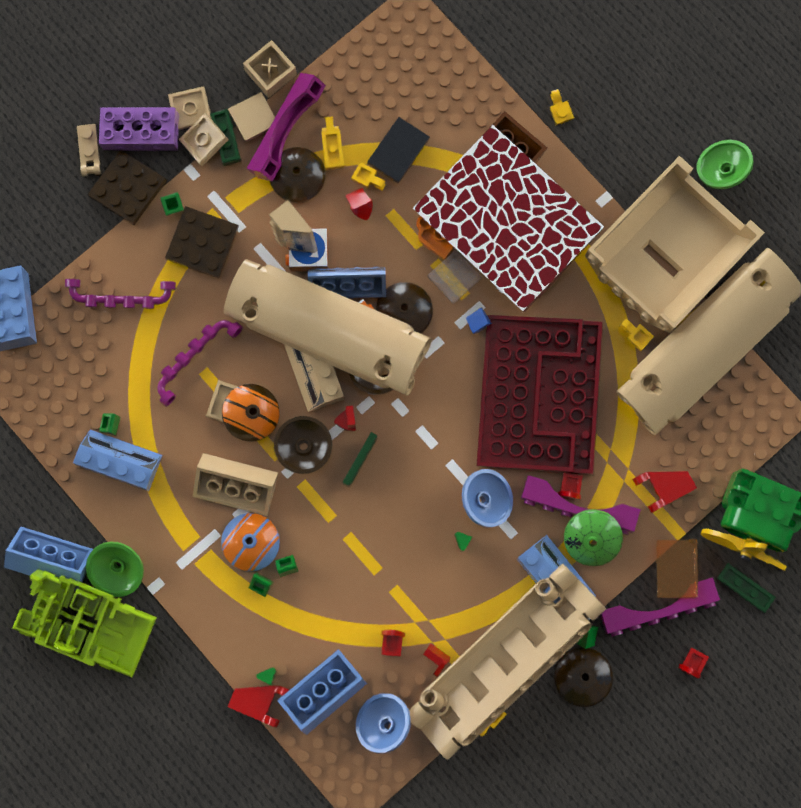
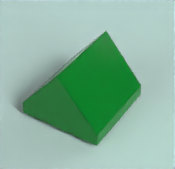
M178 192L160 197L166 216L184 210Z
M104 413L99 432L117 435L121 417L113 413Z
M456 532L454 536L459 550L464 552L472 536Z
M294 555L275 561L280 578L299 572Z
M255 573L248 588L266 597L273 581Z
M591 626L590 630L576 644L585 649L595 646L598 627Z
M272 667L258 673L256 677L272 686L277 670Z

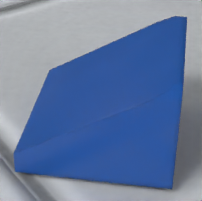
M482 307L466 317L473 334H477L492 324Z

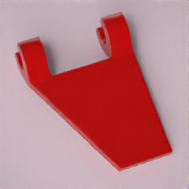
M688 471L645 472L632 479L635 486L649 480L657 493L659 500L648 506L651 513L697 489Z
M279 685L235 688L227 707L277 728L280 720L268 716L267 713L275 694L283 696L289 689Z

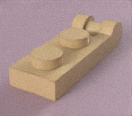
M96 124L77 126L82 177H86L88 174L101 175ZM94 162V166L87 167V163Z

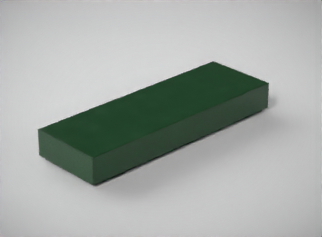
M225 109L210 113L212 121L229 139L219 149L223 166L241 162L229 110Z
M373 432L369 434L342 482L348 488L352 485L377 441V435Z
M729 563L726 564L716 578L763 613H766L776 598Z

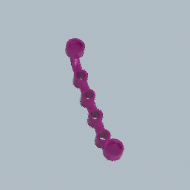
M65 279V287L69 288V294L76 302L85 303V307H97V303H104L106 308H116V304H123V308H135V304H143L142 308L154 309V305L163 304L168 301L171 292L176 290V282L161 281L160 290H164V294L160 297L79 295L76 288H80L81 280Z
M222 320L213 327L209 324L206 325L201 332L204 336L200 340L197 338L192 339L188 344L190 350L186 354L180 352L174 359L177 363L172 368L168 365L161 371L163 377L158 382L157 390L161 397L159 401L165 407L169 406L176 398V395L171 390L165 391L166 384L172 381L177 376V373L186 367L191 359L200 353L210 340L216 337L220 329L227 328V334L232 338L237 337L243 330V327L238 322L232 323Z

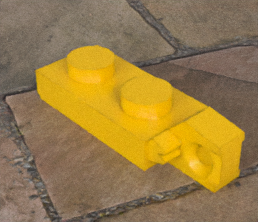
M325 117L326 128H322L321 134L326 170L345 168L339 126L334 127L333 117Z

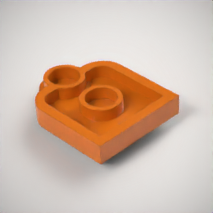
M420 216L416 223L419 230V242L445 261L455 247Z

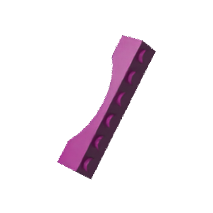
M300 73L246 168L257 178L272 182L279 171L282 150L289 132L301 115L318 101L326 86L315 75Z
M530 475L527 476L521 496L524 504L533 507L537 504L543 506L542 509L549 512L557 510L562 512V516L572 518L582 511L591 510L576 506L560 497L552 489L548 481ZM620 504L611 508L595 510H601L613 516L619 523L622 534L628 535L635 531L641 509Z
M713 578L691 584L679 600L663 609L635 611L619 605L604 610L600 617L605 633H611V636L622 634V629L629 628L632 631L641 628L640 624L648 622L649 625L659 623V618L665 616L669 620L679 617L678 613L685 611L686 614L696 612V607L702 605L704 609L716 606L715 601L720 599Z

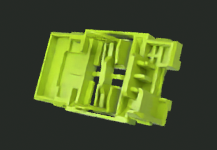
M40 569L33 572L30 576L32 580L30 595L34 596L38 592L39 594L32 611L24 608L19 610L12 629L19 631V633L25 636L34 637V642L90 666H94L97 663L108 670L112 669L133 677L157 617L138 609L135 610V607L124 603L123 605L121 598L115 599L111 594L74 579H67L64 575L55 577V574L45 570L43 572ZM69 606L71 609L78 611L76 616L62 611V608H68ZM61 614L69 619L74 620V622H65L63 625H61L63 620L58 619L59 615ZM83 614L90 617L96 614L95 620L98 621L97 625L83 620ZM82 623L95 628L94 633L89 632L88 634V630L80 627L79 624ZM87 634H88V637H87L86 642H85V644H84V647H83V649H82V651H81V654H80V655L75 654V653H79V652H80V650H81V648H82V645H83V643H84V641H85V638H86V636H87Z

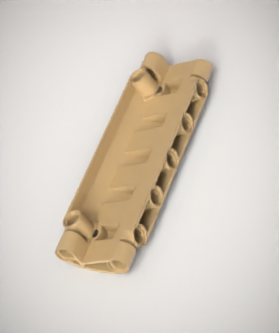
M766 248L754 259V262L743 264L632 370L631 380H628L616 391L617 395L634 409L645 428L651 434H658L668 422L677 421L789 313L790 304H793L801 296V283L789 267L771 249ZM763 281L766 282L762 287L759 286ZM656 385L655 390L651 391L650 389Z
M249 259L244 260L231 283L224 306L225 315L245 323L251 330L379 387H391V389L405 395L411 393L415 383L414 373L428 352L432 342L430 337L414 331L410 325L272 265L262 266ZM385 360H389L391 365L384 363Z
M562 563L549 578L538 581L422 693L420 701L409 710L411 723L421 729L440 754L448 760L461 748L459 743L462 746H467L473 742L590 630L592 624L588 618L594 621L606 608ZM550 587V591L544 594L545 589ZM560 597V601L555 604L553 601ZM435 696V701L430 704L431 698ZM445 706V711L441 713L439 710Z

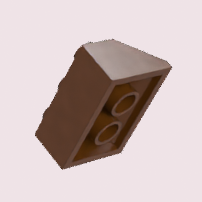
M505 111L492 124L535 164H537L547 150V147Z

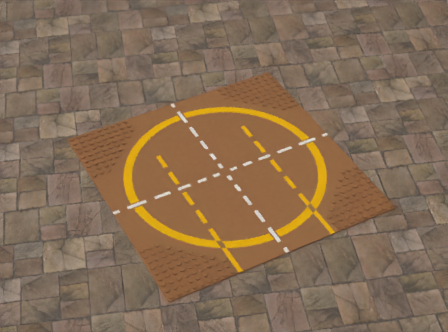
M387 0L300 72L315 75L326 86L318 101L310 106L294 124L282 150L293 147L309 149L318 155L324 165L325 182L321 191L308 201L290 203L311 229H327L328 269L385 267L386 289L396 283L408 282L420 286L429 295L433 305V316L429 326L421 334L430 337L432 342L428 352L414 373L415 383L409 395L402 394L396 390L381 395L365 393L355 386L348 372L334 367L344 400L308 413L284 344L251 330L245 323L224 314L225 301L231 283L239 267L246 259L262 266L272 265L308 281V271H290L289 266H286L285 255L289 254V250L277 243L271 229L272 226L269 223L271 222L269 214L284 204L286 200L274 192L270 181L259 179L246 169L266 133L245 142L237 126L233 129L241 162L223 166L219 150L203 166L196 160L193 161L161 188L135 225L122 220L31 296L37 344L0 351V416L107 542L125 544L139 555L144 567L142 583L233 690L235 688L271 686L257 679L256 675L272 667L277 670L272 686L279 685L290 690L338 649L367 684L307 735L299 729L277 701L282 697V695L277 693L267 713L268 716L280 720L277 728L262 722L334 808H380L440 754L423 731L410 723L406 739L395 750L388 753H375L366 749L360 743L356 733V719L359 710L368 699L382 693L399 697L404 701L409 710L419 702L422 693L438 678L433 674L438 665L423 655L430 643L451 657L440 673L441 675L536 584L517 561L520 555L547 535L594 592L595 597L605 607L722 502L733 472L741 468L755 472L801 431V401L753 349L738 361L677 421L668 422L656 435L651 434L645 428L634 409L626 404L617 395L616 391L628 380H631L632 370L671 333L643 321L636 310L630 309L622 297L616 296L608 284H603L598 279V275L594 272L585 256L588 249L613 225L625 210L431 0ZM299 74L267 100L275 117ZM504 111L547 147V150L536 165L604 226V229L526 312L513 303L456 248L444 261L419 242V230L416 225L420 215L413 209ZM325 117H333L334 127L339 126L345 168L326 170L321 134L322 128H326ZM398 117L430 136L429 141L399 184L378 170L376 177L383 179L386 184L383 191L375 188L372 184L367 189L351 180L360 162L375 169L367 164V161ZM299 169L293 170V173L298 174L300 172ZM363 188L368 198H371L373 201L372 213L368 220L358 218L351 211V206L345 195ZM178 192L183 208L187 206L239 225L219 279L165 259L183 211L166 216L160 197ZM649 244L646 246L644 251L673 277L678 273ZM65 279L81 280L80 288H76L79 295L160 297L164 294V290H160L161 281L176 282V290L171 292L168 301L163 304L154 305V309L142 308L143 304H135V308H123V304H116V308H106L104 303H97V307H85V303L76 302L69 294V288L65 287ZM379 297L348 299L355 302L364 300L367 305L371 304L376 310ZM704 297V298L693 308V310L696 309L698 306H700V305L706 300V298ZM402 305L401 309L403 311H406L408 309V306ZM481 307L486 315L583 319V321L603 322L594 476L582 475L581 500H565L587 509H606L620 504L641 509L635 531L628 535L623 534V543L618 555L604 565H583L570 556L564 544V532L571 518L562 516V512L554 510V512L545 511L542 509L543 506L535 504V507L526 505L524 500H521L528 475L548 481L552 489L558 494L561 489L563 473L476 466L486 328L477 334H473L466 317ZM626 319L635 327L641 324L654 335L642 351L638 350L627 340L630 334L619 327ZM222 320L232 323L238 322L243 327V330L237 337L232 338L227 334V328L220 329L216 337L210 340L203 350L196 354L190 363L177 373V376L172 381L166 384L165 391L171 390L176 395V398L169 406L165 407L159 401L161 397L157 390L158 382L163 377L161 371L168 365L172 368L177 363L174 359L180 352L186 354L190 350L188 344L192 339L197 338L200 340L204 336L201 332L206 325L209 324L213 327ZM218 380L235 386L257 384L268 389L276 398L279 406V420L273 432L259 441H242L234 437L226 429L223 422L206 417ZM654 385L650 390H655L656 385ZM346 406L354 407L356 431H347L334 424L335 418L346 410ZM251 408L249 411L250 414L255 415L256 410L254 408ZM104 413H113L121 418L117 435L102 434L163 455L149 491L81 468L73 463L78 448L89 430L99 432ZM297 416H309L319 420L327 427L332 438V452L328 461L322 468L309 474H297L287 470L278 461L274 451V439L278 429L286 421ZM373 432L377 435V441L352 485L348 488L342 482L369 434ZM301 444L300 449L306 450L307 444ZM203 453L278 472L269 513L265 517L275 525L280 538V546L275 559L267 567L258 571H243L231 565L225 558L221 546L225 527L235 517L254 512L193 497L196 470ZM490 469L498 472L506 479L512 490L513 508L511 514L499 526L488 528L476 524L469 518L463 507V485L466 479L478 470ZM688 471L697 489L653 513L650 512L648 506L658 501L659 497L650 481L647 480L635 486L632 480L645 472ZM456 532L472 536L464 552L459 550L454 536ZM252 538L246 539V544L250 545L253 543ZM595 540L590 541L592 545L597 543ZM294 555L299 572L280 578L275 561ZM255 573L273 581L266 597L248 588ZM382 630H398L405 633V637L402 639L401 657L381 655ZM435 696L431 698L430 704L435 701ZM444 706V707H443L441 710H439V711H440L441 713L444 712L445 709H446V707Z

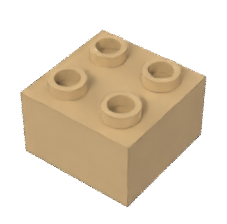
M272 40L243 63L245 72L268 98L297 75L296 67Z

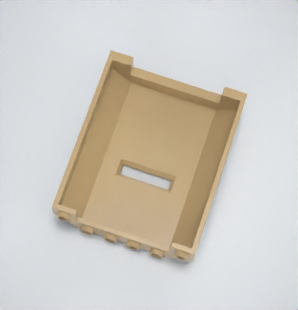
M680 156L585 254L594 272L598 275V279L603 284H608L616 296L622 297L630 309L636 310L640 314L643 321L669 333L676 328L765 233L751 220L744 225L690 176L693 168ZM648 244L678 271L674 277L644 251Z

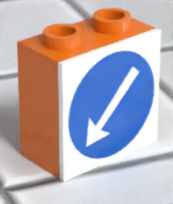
M312 229L317 252L289 250V254L285 255L286 266H289L290 271H309V269L316 268L328 269L327 229Z

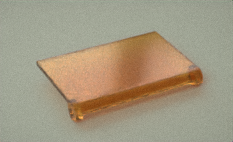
M697 539L657 540V598H698Z

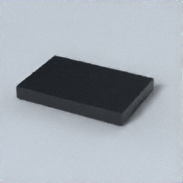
M398 117L367 161V164L399 184L429 141L430 136Z

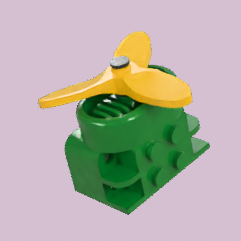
M741 468L733 472L722 499V506L726 511L721 521V527L736 536L711 529H702L701 535L730 550L740 552L739 558L750 562L753 557L785 571L787 567L785 564L764 553L766 548L777 552L787 551L793 534L801 528V492Z

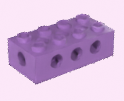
M175 107L100 108L99 145L103 150L178 151L179 114Z

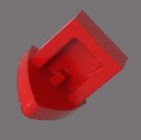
M363 188L345 195L351 206V211L358 218L368 220L372 213L373 201L371 198H368Z
M346 406V410L335 418L334 424L347 431H356L354 407Z
M563 473L561 489L558 495L565 499L581 500L580 491L583 476Z
M382 630L381 655L401 657L402 639L405 637V633L398 630Z
M431 643L423 653L424 656L438 665V668L433 673L436 677L440 675L451 659L450 656Z
M691 647L684 662L678 668L686 674L699 679L709 657Z

